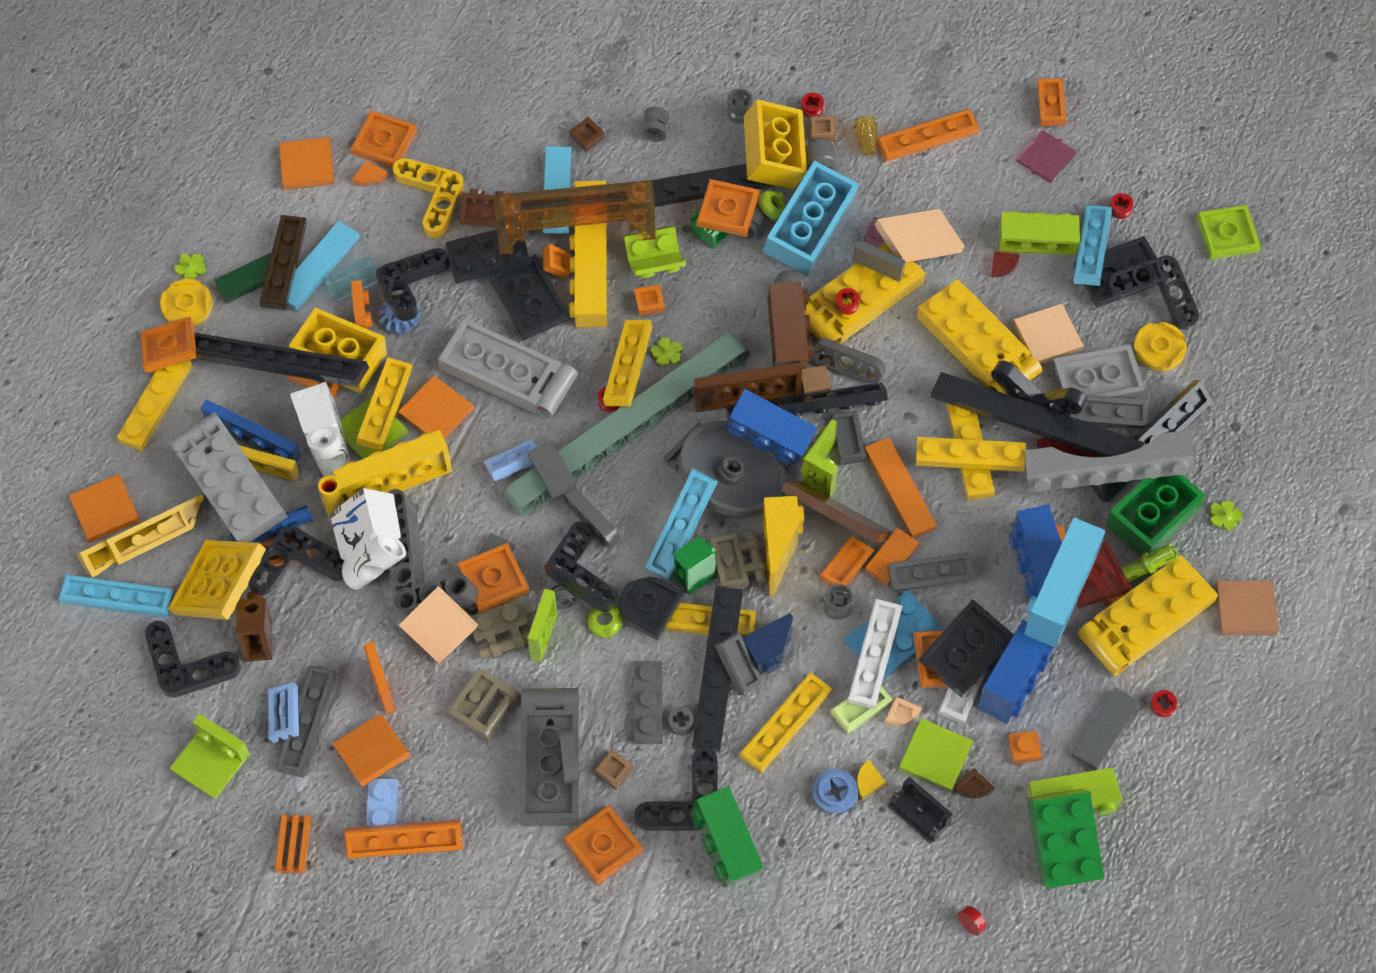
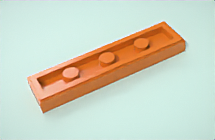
M969 108L878 137L876 143L885 162H889L977 134L980 128Z
M888 437L865 446V453L908 534L915 539L936 530L937 524L890 438Z
M461 819L344 829L347 859L463 850Z

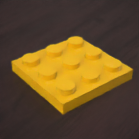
M205 540L167 610L177 616L228 620L234 612L240 596L247 588L255 568L260 564L261 557L266 549L260 543Z

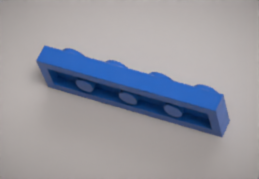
M207 399L200 407L204 418L215 412L233 438L238 440L242 438L249 441L257 450L263 451L265 449L273 455L295 460L296 463L300 459L301 454L296 443Z

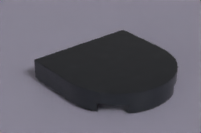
M650 576L636 581L633 580L625 586L621 593V615L631 627L659 640L683 601L685 592L656 577Z

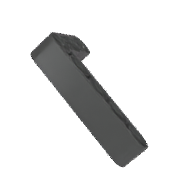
M399 489L388 491L387 493L394 496L399 529L401 530L404 527L400 532L401 538L398 540L403 544L407 552L404 558L390 567L395 607L407 617L437 586L461 608L473 604L478 598L479 590L464 574L455 573L425 582L415 503ZM465 586L464 590L459 593L460 589Z

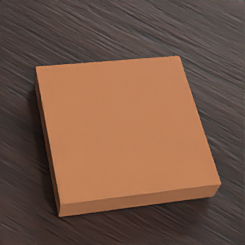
M1217 581L1216 592L1218 594L1217 602L1221 635L1278 634L1273 581Z

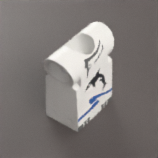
M324 382L290 394L307 444L323 477L334 476L333 470L341 468L344 464L351 461L339 410L327 383Z
M363 488L330 513L340 558L345 560L342 566L343 579L350 588L354 590L362 589L386 569H389L406 556L405 547L398 540L401 538L393 494Z

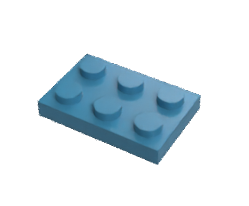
M909 590L892 602L902 605V611L883 680L916 656L913 638L915 632L945 630ZM869 620L845 637L846 645L858 658Z

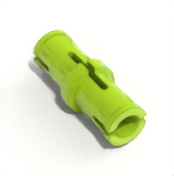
M1168 543L1151 553H1143L1141 558L1122 566L1121 571L1127 582L1131 583L1143 575L1157 572L1158 568L1178 559V553L1175 547Z

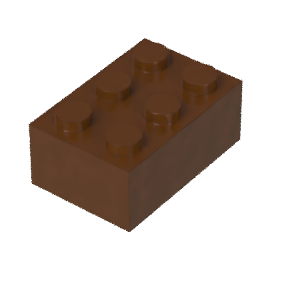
M802 281L769 284L767 303L773 366L800 363L801 368L805 369L807 363L811 362V357H813L812 341H807L810 331V316L804 313L806 305H808L807 289H802Z

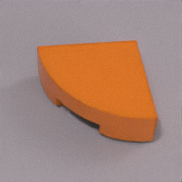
M365 161L352 178V182L358 186H366L365 184L376 182L381 183L388 177V173L386 170Z

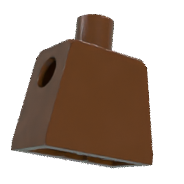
M252 591L247 593V599H240L237 604L236 636L244 662L272 660L273 658L272 618L268 603L264 595H258Z

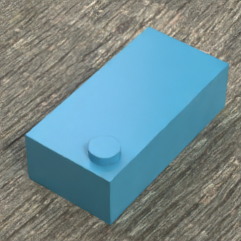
M814 160L768 235L763 253L809 276L854 201L860 184Z
M1073 518L1038 597L1032 595L1026 612H1029L1030 616L1024 635L1052 647H1057L1098 555L1106 530Z

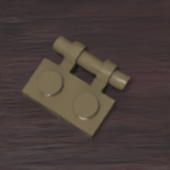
M754 531L744 534L746 539L744 542H739L737 533L710 538V542L717 552V555H715L716 570L721 587L736 589L749 586L748 576L750 575L755 576L758 585L768 582L766 577L767 566L762 561L760 553L762 550L760 540H757ZM742 554H750L752 563L744 564Z
M519 599L470 616L478 624L477 628L472 632L476 646L488 643V646L479 649L482 660L492 656L493 658L500 657L503 652L514 648L520 650L528 644L530 631L523 634L520 633V630L528 628L529 624ZM511 634L512 638L497 643V638Z

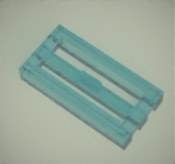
M367 257L323 278V282L336 303L352 295L351 281L361 280L363 289L377 283V269L370 257ZM369 267V269H367V270H365V271H363V272H361V273H359V274H357V275L355 274V273H357V272H359V271H361V270H363V269ZM347 277L346 280H344V281H342V282H340V283H338V284H336V285H334V286L332 285V284H334V283H336V282H338V281H340V280H342V279H344V278Z

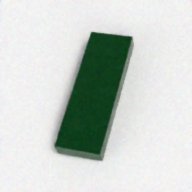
M271 253L214 279L226 303L264 285Z

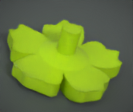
M188 253L181 254L179 265L174 266L175 273L181 277L184 276L185 279H197V275H204L206 272L205 264L203 263L204 257L200 253L193 254L192 257Z
M662 337L658 341V346H652L650 352L653 358L657 359L656 363L658 365L668 366L669 362L676 365L680 362V352H682L683 347L681 343L673 341L670 345L669 337Z
M1230 499L1222 501L1221 505L1214 502L1210 506V515L1213 516L1210 522L1218 528H1221L1223 525L1226 531L1233 530L1237 522L1242 520L1243 513L1238 508L1233 509L1235 502Z

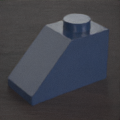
M791 613L742 637L759 674L764 672L766 674L772 673L783 662L793 627V616Z

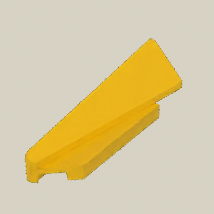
M201 494L76 554V556L92 578L115 562L119 565L193 529L200 504L204 497Z

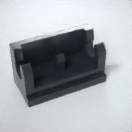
M908 777L903 782L902 788L898 793L894 792L888 805L893 812L930 844L950 825L953 815L911 777Z

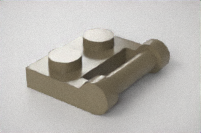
M479 667L447 713L449 717L476 732L484 740L490 741L495 734L493 731L512 704L519 701L521 694L515 688ZM498 692L503 694L504 698L486 723L482 724L478 720Z

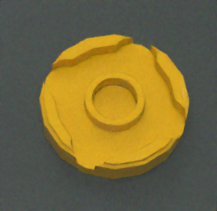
M182 279L173 282L166 291H163L159 304L162 315L168 323L191 317L194 326H197L210 315L213 301L210 290L202 285L200 281Z
M1152 322L1139 329L1134 339L1133 351L1137 360L1144 367L1153 371L1165 372L1176 368L1182 363L1187 352L1184 334L1176 326L1167 322H1159V324H1153Z

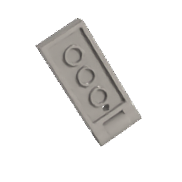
M465 318L438 358L440 370L534 414L539 413L546 418L553 417L578 376L577 371L570 365L558 362Z
M215 412L169 442L238 542H251L288 517Z

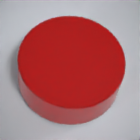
M965 906L958 913L959 921L971 934L978 936L986 929L984 917L974 907Z

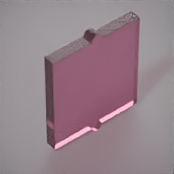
M1042 130L1017 158L1016 162L1029 169L1031 174H1037L1044 180L1052 183L1073 159L1077 151L1064 144L1062 139H1056Z

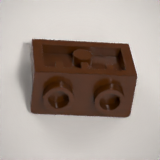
M469 189V193H462L460 224L497 228L512 226L513 208L516 204V199L510 197L509 192L495 191V195H485L484 190Z

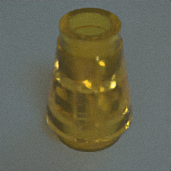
M873 116L858 117L854 121L853 130L862 155H873L877 152L878 123Z

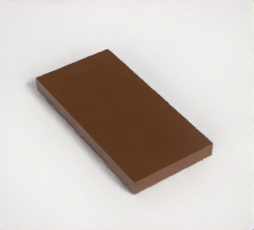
M793 363L695 378V412L726 408L725 405L736 404L744 389L765 400L800 395L801 364Z
M800 480L785 481L781 488L783 493L789 496H797V500L873 543L888 540L892 531Z

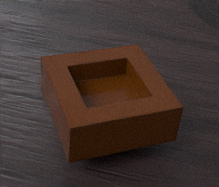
M587 117L569 130V136L587 152L605 138V132Z

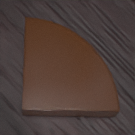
M974 768L954 786L953 790L967 798H982L991 794L995 788Z

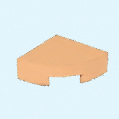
M895 697L884 724L889 726L907 725L919 716L922 707Z

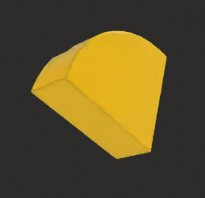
M870 760L863 764L857 777L858 794L862 800L886 784V781Z

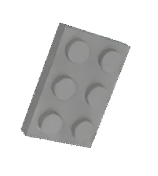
M1131 344L1054 358L1053 367L1060 389L1072 387L1082 391L1085 395L1130 398L1144 395L1145 387Z

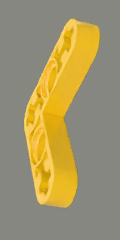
M408 158L397 160L393 165L394 177L397 182L434 193L423 218V228L425 234L430 238L442 237L447 231L464 191L462 175L456 171ZM406 168L409 169V171H406L404 174H401L400 172L404 171ZM428 173L436 176L430 182L422 180V177ZM453 181H455V182H457V184H453V185H452L451 194H450V193H448V192H449L448 184H452ZM446 200L451 204L446 209H440L437 207L438 202ZM436 216H438L439 226L436 225L434 228H431L430 225L435 224Z

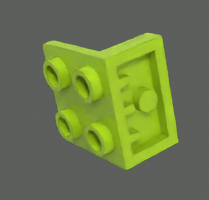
M674 225L623 235L628 265L635 276L648 278L654 276L655 272L665 270L666 273H673L679 271L680 267L686 266V261L679 252Z
M833 419L827 426L823 425L816 436L817 441L813 447L809 445L802 456L804 464L801 468L803 473L802 482L830 498L835 492L838 466L831 459L827 458L835 445L837 421Z
M199 713L192 722L197 731L196 735L171 765L170 769L173 773L208 796L216 799L250 756L245 742Z

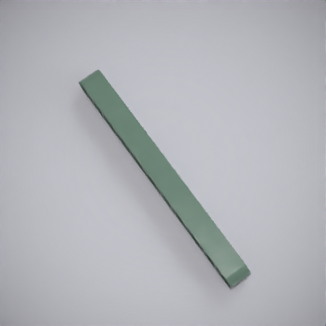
M733 332L725 334L633 398L631 406H622L560 449L558 452L575 481L693 399L695 378L730 373L746 361L750 355V350ZM535 468L509 485L504 492L506 499L521 516L531 513L551 499Z

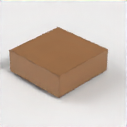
M810 116V140L820 138L835 142V116Z
M826 365L802 369L801 383L804 394L831 390Z
M611 749L594 769V774L617 790L634 770V765Z

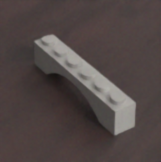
M1190 430L1162 433L1152 442L1139 449L1111 457L1091 458L1075 456L1053 447L1025 450L1030 493L1195 473Z

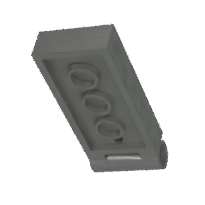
M529 688L521 690V826L579 825V782L565 784L559 730L573 729L579 773V688Z

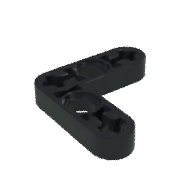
M442 248L431 249L385 264L377 269L378 285L398 320L409 321L418 315L417 302L408 284L446 271L450 265L446 250ZM410 267H419L417 270H407ZM397 290H402V291H403V292L400 293V294H396V295L391 294L392 292L397 291Z
M1162 256L1115 272L1106 281L1107 292L1116 298L1158 285L1171 318L1178 328L1189 329L1198 321V309L1180 265L1172 256ZM1163 265L1170 266L1171 270L1169 272L1162 271L1161 267ZM1138 270L1147 272L1149 276L1147 283L1138 281L1136 278ZM1176 277V280H1172L1168 284H1166L1165 281H1167L1169 278L1172 279ZM1128 278L1130 279V282L1125 284L1121 289L1119 287H1114L1113 285L1116 282V279L1118 282L1126 281ZM1171 286H1177L1181 289L1182 297L1180 299L1173 298L1170 295L1169 290ZM1183 301L1186 302L1185 305H1180L1178 308H1176L1175 306L1181 304ZM1183 311L1185 314L1191 315L1188 321L1187 319H1181L1180 315Z
M999 360L991 372L992 378L1011 396L1067 416L1080 413L1088 400L1082 391L1072 387L1042 393L1013 364L1004 360Z
M575 522L544 566L545 572L551 579L601 612H609L618 601V593L612 586L577 563L594 538V531L585 522ZM578 533L583 536L580 541L575 539ZM564 547L571 548L575 555L567 553ZM576 578L585 581L587 587L578 584Z
M288 526L278 533L262 556L260 564L255 568L249 580V588L258 595L269 594L293 559L332 580L341 581L343 580L342 568L334 570L333 567L338 565V563L343 565L345 560L340 558L339 551L296 527ZM290 537L295 538V541L290 542V544L285 542ZM302 542H305L302 551H299V546L301 547ZM311 548H315L321 552L322 556L313 559L306 552ZM277 555L283 559L284 563L280 566H274L268 559L271 556ZM326 556H329V561L327 560L326 564H323ZM267 571L269 574L266 583L257 584V580H261Z
M154 621L145 630V637L159 685L163 693L168 697H180L231 680L240 673L241 664L239 659L233 652L229 651L181 665L175 641L168 624L163 621ZM161 630L163 633L162 639L165 645L159 646L155 637L156 631ZM164 653L173 655V660L168 665H161L158 662L159 657ZM225 661H229L231 663L230 670H225ZM211 665L215 666L217 675H214L210 667ZM197 669H206L208 674L205 679L200 681L193 679V673ZM171 672L177 681L176 687L172 689L167 674Z
M701 747L693 753L692 801L642 802L635 809L634 815L637 826L646 831H702L701 828L696 829L693 822H689V810H692V806L697 799L706 796L701 795L697 791V786L700 783H710L713 786L711 793L718 791V759L715 751L708 747ZM702 756H707L708 761H713L708 762V774H702V763L697 762L702 760ZM678 809L684 813L685 817L681 822L674 823L670 821L668 814L672 810ZM647 810L651 811L653 816H660V810H664V823H660V817H651L650 822H645L644 817L640 816H643Z

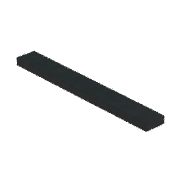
M195 333L196 360L358 387L369 369L367 361Z
M940 372L931 392V398L1099 457L1121 455L1144 446L1142 441L944 372Z

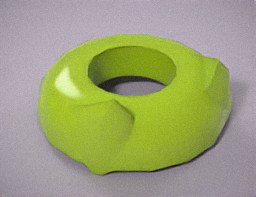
M768 190L759 195L758 202L763 213L770 219L778 221L786 208L783 192L775 193ZM771 200L777 204L778 208L772 204Z
M615 606L609 612H601L593 608L588 614L587 624L589 630L594 635L602 638H611L620 631L623 617L620 608ZM602 613H609L613 617L611 623L607 625L599 624L597 618Z

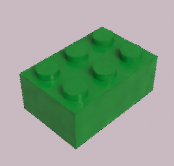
M1183 475L1147 478L1110 511L1105 526L1138 555L1141 556L1145 552L1151 553L1161 548L1201 509L1206 495Z
M725 787L697 799L692 806L690 816L695 828H701L704 839H701L707 856L711 854L715 861L713 871L719 883L724 882L725 887L752 877L764 869L730 787Z
M1081 788L1026 798L1040 885L1049 889L1104 879L1091 792Z

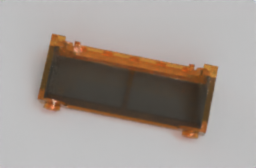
M652 180L493 195L500 254L513 253L515 242L518 240L520 242L525 241L524 231L627 221L628 231L638 230L642 234L643 240L656 239Z

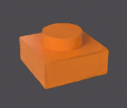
M551 244L543 248V270L560 278H566L570 275V253Z
M660 284L634 289L639 316L665 312Z
M1037 731L1008 734L1012 764L1041 761L1042 755Z

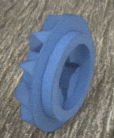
M382 302L381 308L378 311V319L386 331L395 334L406 333L418 324L420 310L417 304L418 315L412 320L401 321L394 316L388 302Z
M840 769L826 770L814 781L812 789L813 799L821 810L824 809L831 814L839 812L844 814L846 810L854 806L857 800L858 785L855 779L846 771ZM830 782H832L837 790H843L840 792L839 801L834 795H827L831 790Z

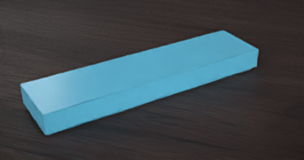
M546 146L543 233L569 234L571 147Z
M1086 205L1074 272V284L1100 286L1112 207Z
M340 221L333 226L296 269L287 306L298 311L360 238L358 232Z
M696 469L691 470L645 568L668 580L672 578L674 574V551L683 548V545H688L718 483L717 480Z
M65 574L59 601L65 604L168 618L170 611L167 609L173 600L174 590Z

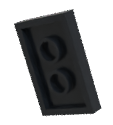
M521 224L445 242L455 284L531 265Z
M1145 236L1106 250L1100 286L1083 284L1096 308L1141 292L1138 291L1116 298L1107 292L1106 281L1115 272L1157 258ZM1143 270L1136 272L1138 281L1142 283L1148 282L1149 276L1147 272ZM1128 278L1123 282H1118L1116 279L1113 285L1121 289L1130 282V279Z
M536 255L530 257L531 265L489 275L491 285L523 341L570 320L569 312Z
M972 599L918 661L957 695L962 697L1007 647L1014 634Z

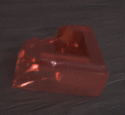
M994 251L991 278L1010 274L1016 268L1020 254Z

